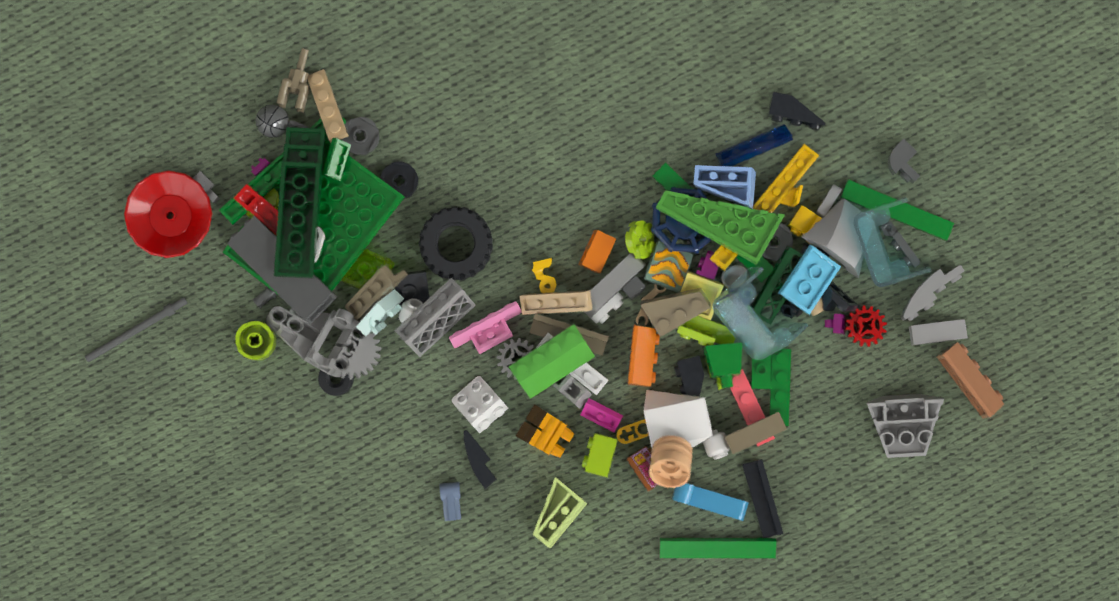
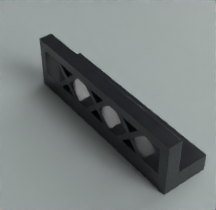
M759 459L742 464L762 537L768 538L784 534L763 460Z

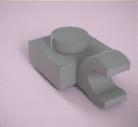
M199 171L193 179L201 184L209 199L215 204L220 199L211 190L215 185Z

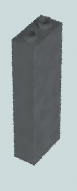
M255 216L249 218L244 223V227L231 236L227 244L304 321L311 324L337 296L315 274L313 278L274 277L276 236Z

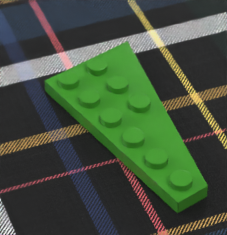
M666 190L656 206L657 210L756 265L785 214L750 209L746 206L721 201L716 202L706 198H696Z

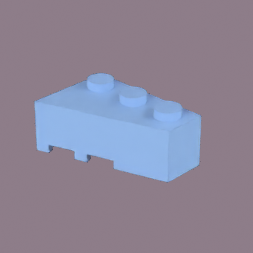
M695 165L694 185L697 188L753 209L756 172L752 167Z

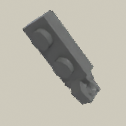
M891 221L886 222L880 227L884 236L893 238L891 243L897 251L901 250L905 256L902 258L908 267L912 265L915 268L920 264L917 256Z

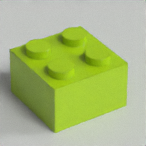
M598 434L589 437L587 448L590 449V452L583 459L582 467H585L584 471L608 477L617 439Z

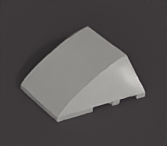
M841 199L826 213L822 220L816 222L814 227L801 237L814 247L824 250L844 265L843 268L859 278L872 226V219L847 200Z
M924 394L882 396L866 402L887 458L926 456L944 398Z

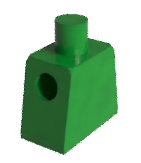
M742 343L705 346L703 350L711 378H721L722 388H732V377L741 374Z

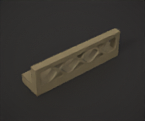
M386 265L381 267L345 305V308L354 316L355 320L361 319L408 274L403 270L394 276Z
M535 314L529 333L543 338L547 333H550L555 337L572 325ZM576 326L591 351L603 356L609 336Z

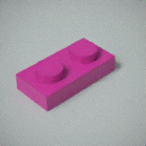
M590 398L580 414L612 432H615L623 415Z

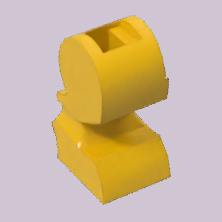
M552 258L533 262L532 272L536 280L541 281L539 285L541 293H554L556 289L555 278L543 274L545 268H550Z

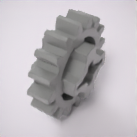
M518 338L515 343L513 339H510L511 344L503 343L505 349L499 348L502 355L497 356V359L501 360L497 365L503 366L501 372L505 373L507 371L508 378L514 375L507 366L515 363L512 360L515 358V350L522 357L532 352L534 346L530 345L528 347L527 340L521 343V339ZM517 346L524 347L528 352H520ZM511 348V355L505 359L507 351Z

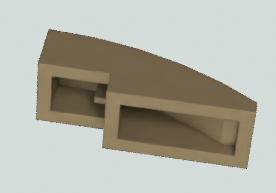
M777 412L725 436V439L732 454H735L783 432L787 428L780 413Z

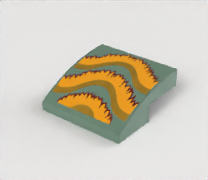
M658 241L652 259L648 263L644 279L674 292H680L693 254L677 251L669 252L668 248L661 241Z

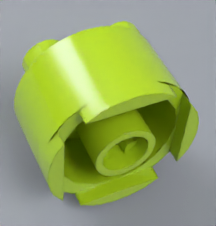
M251 321L243 324L235 336L237 350L242 356L251 360L259 361L268 358L276 347L277 338L274 331L260 321ZM259 336L258 340L260 341V343L254 344L252 338H258Z

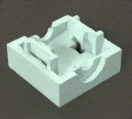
M394 289L381 299L356 327L365 336L371 332L377 335L387 326L384 321L388 316L392 318L402 309L399 304L404 298Z

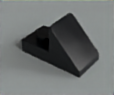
M834 282L829 284L822 295L824 311H834L836 307L844 312L855 311L859 306Z

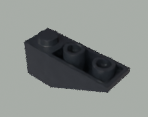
M778 92L772 93L767 117H771L772 121H790V125L793 126L805 124L809 125L808 128L813 130L824 128L826 123L795 97Z
M700 356L677 361L674 371L676 377H680L682 385H679L681 395L700 397L704 379V370Z

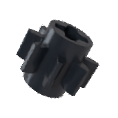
M787 299L781 307L782 314L790 317V319L794 316L798 317L803 313L801 309Z

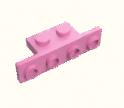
M516 301L509 303L504 308L488 314L487 317L480 321L473 322L465 329L456 331L449 339L454 348L472 340L478 353L481 354L513 337L506 321L521 314L522 311Z

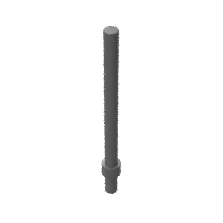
M183 297L173 304H167L163 307V310L85 355L88 362L94 360L164 317H170L176 313V310L188 304L187 300Z

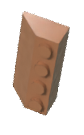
M958 342L954 343L939 354L937 359L982 418H990L1004 405L1002 402L1003 397L998 390L994 391L990 386L992 384L990 379L985 374L982 375L978 370L980 369L978 363L974 359L971 360L967 355L969 352L966 347Z

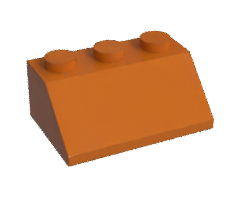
M636 325L633 327L627 385L651 387V383H655L656 372H653V364H657L658 353L654 351L655 345H659L660 335L656 333L654 328Z

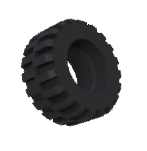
M452 206V208H442L441 211L433 213L431 218L426 220L423 230L420 232L419 247L425 264L433 273L443 279L452 278L454 281H463L469 277L476 276L478 272L485 268V265L491 258L493 240L486 221L478 213L466 207ZM451 226L466 228L474 238L472 253L462 261L454 262L447 260L441 255L438 248V240L441 233Z

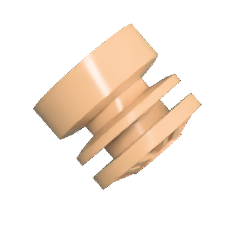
M669 435L661 437L654 442L650 462V477L655 483L664 487L675 488L688 482L692 463V446L684 438Z

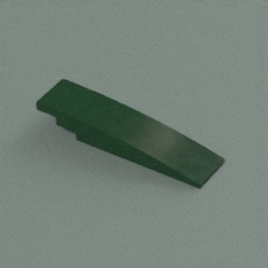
M286 128V143L284 144L283 161L281 164L274 277L313 278L322 189L325 129Z

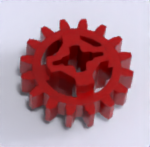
M863 305L861 311L857 308L855 310L856 314H848L851 320H845L849 324L845 330H850L847 337L854 338L852 343L859 341L860 347L864 343H866L867 347H870L871 342L874 345L878 344L877 338L883 340L881 333L887 332V330L883 329L887 322H882L885 316L878 315L879 309L874 312L873 306L866 310L865 305ZM870 314L868 318H862L859 315ZM876 320L878 322V329L875 328ZM870 321L868 325L870 330L867 329L862 332L864 327L862 323ZM854 323L857 325L858 331L856 333L853 327ZM865 334L873 336L871 339H863L862 337Z

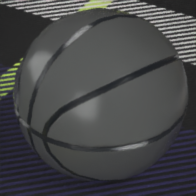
M266 105L256 115V127L266 137H279L285 133L288 127V114L278 105Z

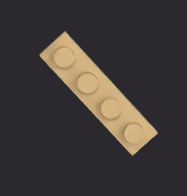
M322 69L308 75L307 80L329 141L332 142V138L343 139L348 137L349 135L325 70Z
M590 290L523 294L519 296L522 315L593 310Z

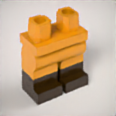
M534 404L526 420L542 430L540 431L524 421L516 437L548 455L552 454L561 458L565 448L558 445L557 442L561 437L570 443L574 433L567 428L565 423Z

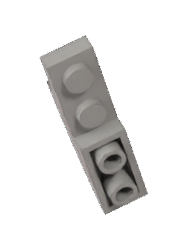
M962 266L955 267L945 275L939 269L921 283L908 300L901 315L902 321L906 319L911 321L919 316L917 312L922 308L926 311L934 306L933 301L937 297L933 292L935 291L938 294L946 288V283L949 281L954 283L962 278L960 274L965 271Z

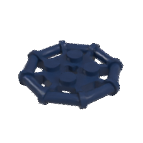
M674 186L670 190L671 192L686 194L696 198L708 199L700 188L686 189ZM660 199L653 203L652 229L650 230L668 248L669 252H692L697 254L711 241V239L704 236L696 243L694 237L699 233L666 215L665 224L660 225V211L656 209ZM667 229L674 236L673 241L671 242L661 230ZM678 239H688L691 245L676 244Z

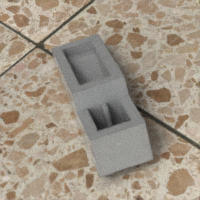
M965 319L909 326L911 346L968 338Z
M570 374L552 384L556 390L579 409L592 395Z

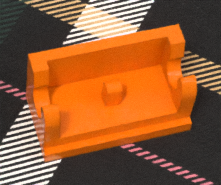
M594 230L578 265L601 274L616 238L599 230Z

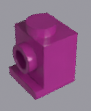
M708 250L705 257L701 256L698 264L701 270H697L695 274L712 280L715 279L718 266L710 260L715 252Z

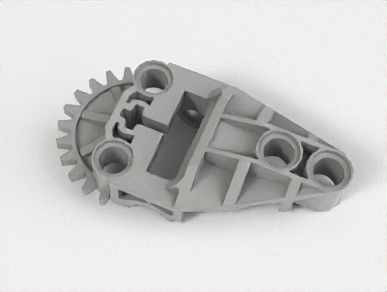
M281 306L272 308L266 317L267 325L304 361L328 375L344 378L348 374L349 379H352L355 374L357 379L361 377L360 372L366 376L368 374L367 370L372 372L374 369L372 365L376 366L378 364L374 358H380L381 355L376 352L380 351L381 347L375 345L380 340L373 339L376 336L374 333H369L365 336L356 327L360 322L355 320L354 316L347 310L339 308L337 312L335 310H332L331 313L322 312L311 324L304 321L292 308L288 311ZM273 315H278L280 320H275ZM289 324L295 325L297 330H292ZM332 326H335L342 330V333L335 343L336 346L333 347L328 358L320 355L318 351ZM353 332H357L360 338L355 337ZM335 363L341 364L343 369H338Z

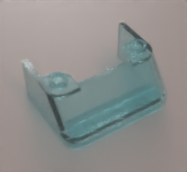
M906 197L859 213L853 221L872 281L878 287H886L931 272L929 266L909 271L908 265L904 261L895 260L890 262L878 226L889 221L890 207L908 202Z
M762 267L749 268L717 297L713 303V310L737 341L742 343V347L750 357L755 360H762L788 346L808 327L807 323H794L788 329L778 328L771 333L749 304L756 297V290L750 282L764 270Z

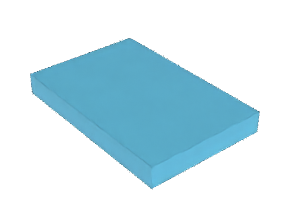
M809 245L778 293L810 315L841 266L813 245Z

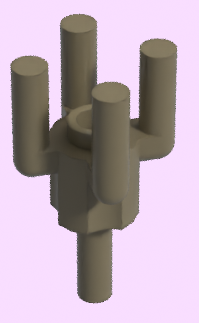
M301 49L297 68L290 69L288 79L284 78L282 80L276 102L278 106L285 109L289 93L298 95L295 108L297 112L304 113L310 91L306 84L309 74L304 72L309 52L307 49Z

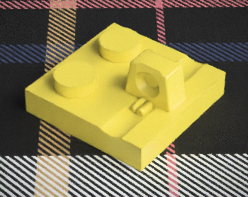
M688 271L680 292L702 288L711 303V307L697 316L711 320L724 284Z

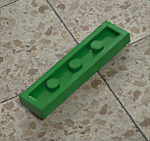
M772 348L769 416L779 412L785 426H789L791 349Z

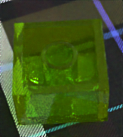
M365 249L341 281L348 286L360 290L381 267L386 265L392 272L395 263L387 257Z

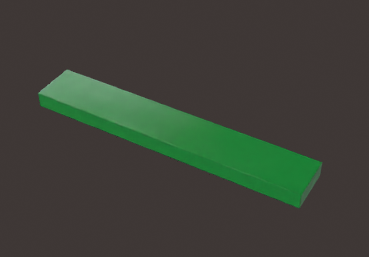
M849 179L840 197L944 241L948 240L954 223Z
M660 538V558H776V538Z

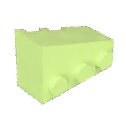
M556 477L533 533L536 538L549 548L555 544L587 505L584 500Z

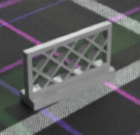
M450 278L394 331L421 357L476 305L465 291ZM468 303L461 309L462 304ZM451 306H456L455 310L450 311ZM438 319H442L441 323L436 324ZM428 332L427 336L422 337L423 333Z

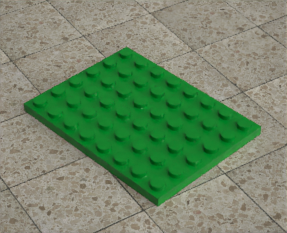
M329 140L325 142L323 168L331 145ZM349 155L340 181L325 175L322 176L318 227L323 230L325 239L319 258L314 265V274L331 291L338 285L405 198ZM280 183L274 187L278 194L280 193ZM227 245V247L223 250V253L226 256H228L230 259H232L234 262L240 265L243 269H245L247 272L253 275L256 279H258L260 282H262L264 285L270 288L273 292H275L229 245Z

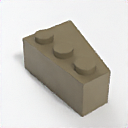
M702 288L642 300L640 304L660 337L711 307V303Z

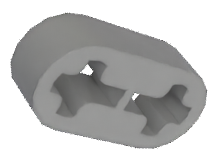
M833 184L815 214L824 218L842 189Z

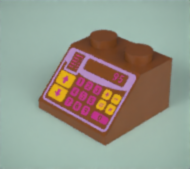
M645 446L626 460L646 490L650 491L658 484L650 477L652 448L648 449Z

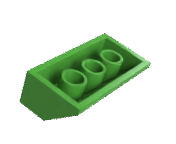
M572 325L509 366V368L531 399L594 358L595 355L576 326Z

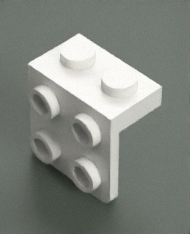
M477 376L452 398V403L479 433L487 429L493 421L502 416L508 409L481 376Z

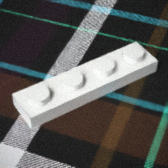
M547 333L536 348L548 342L554 336ZM587 362L569 373L596 395L608 381L605 376Z

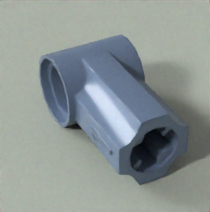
M459 482L440 484L441 501H443L445 521L461 519Z

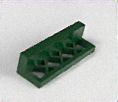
M788 245L749 310L752 315L770 325L786 300L782 296L780 300L772 301L771 294L773 290L782 288V275L793 271L794 268H792L790 261L794 254L800 258L803 256L802 253ZM771 305L773 312L768 319L761 315L760 312L763 307Z

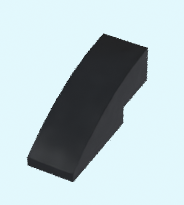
M466 429L463 434L467 457L477 479L486 489L497 480L485 465L491 459Z

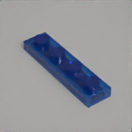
M784 124L718 152L715 155L721 166L733 167L736 164L792 141L793 137Z

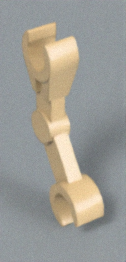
M654 284V289L644 296L642 300L653 299L658 293L665 292L666 288L658 290L657 284ZM641 306V310L636 317V324H638L640 317H644L646 319L644 326H646L648 316Z

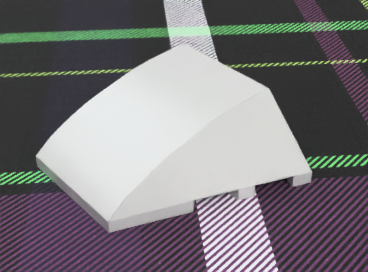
M646 390L644 415L651 447L657 439L668 435L684 438L690 443L692 448L713 436L704 397Z

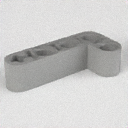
M630 253L590 290L593 310L583 311L590 319L646 266L641 259H635L633 253Z

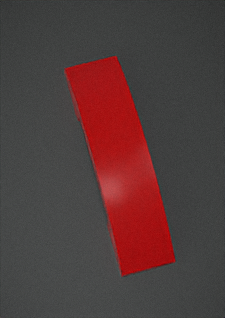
M246 184L234 199L277 236L278 210L256 190Z

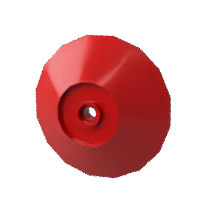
M168 170L152 173L136 184L127 197L124 218L127 232L138 247L150 255L171 258L185 255L200 245L209 232L212 210L209 196L199 182L185 173ZM170 212L174 214L172 219L167 218Z

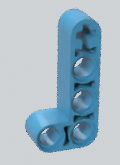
M687 483L680 487H675L672 495V500L744 521L749 502Z

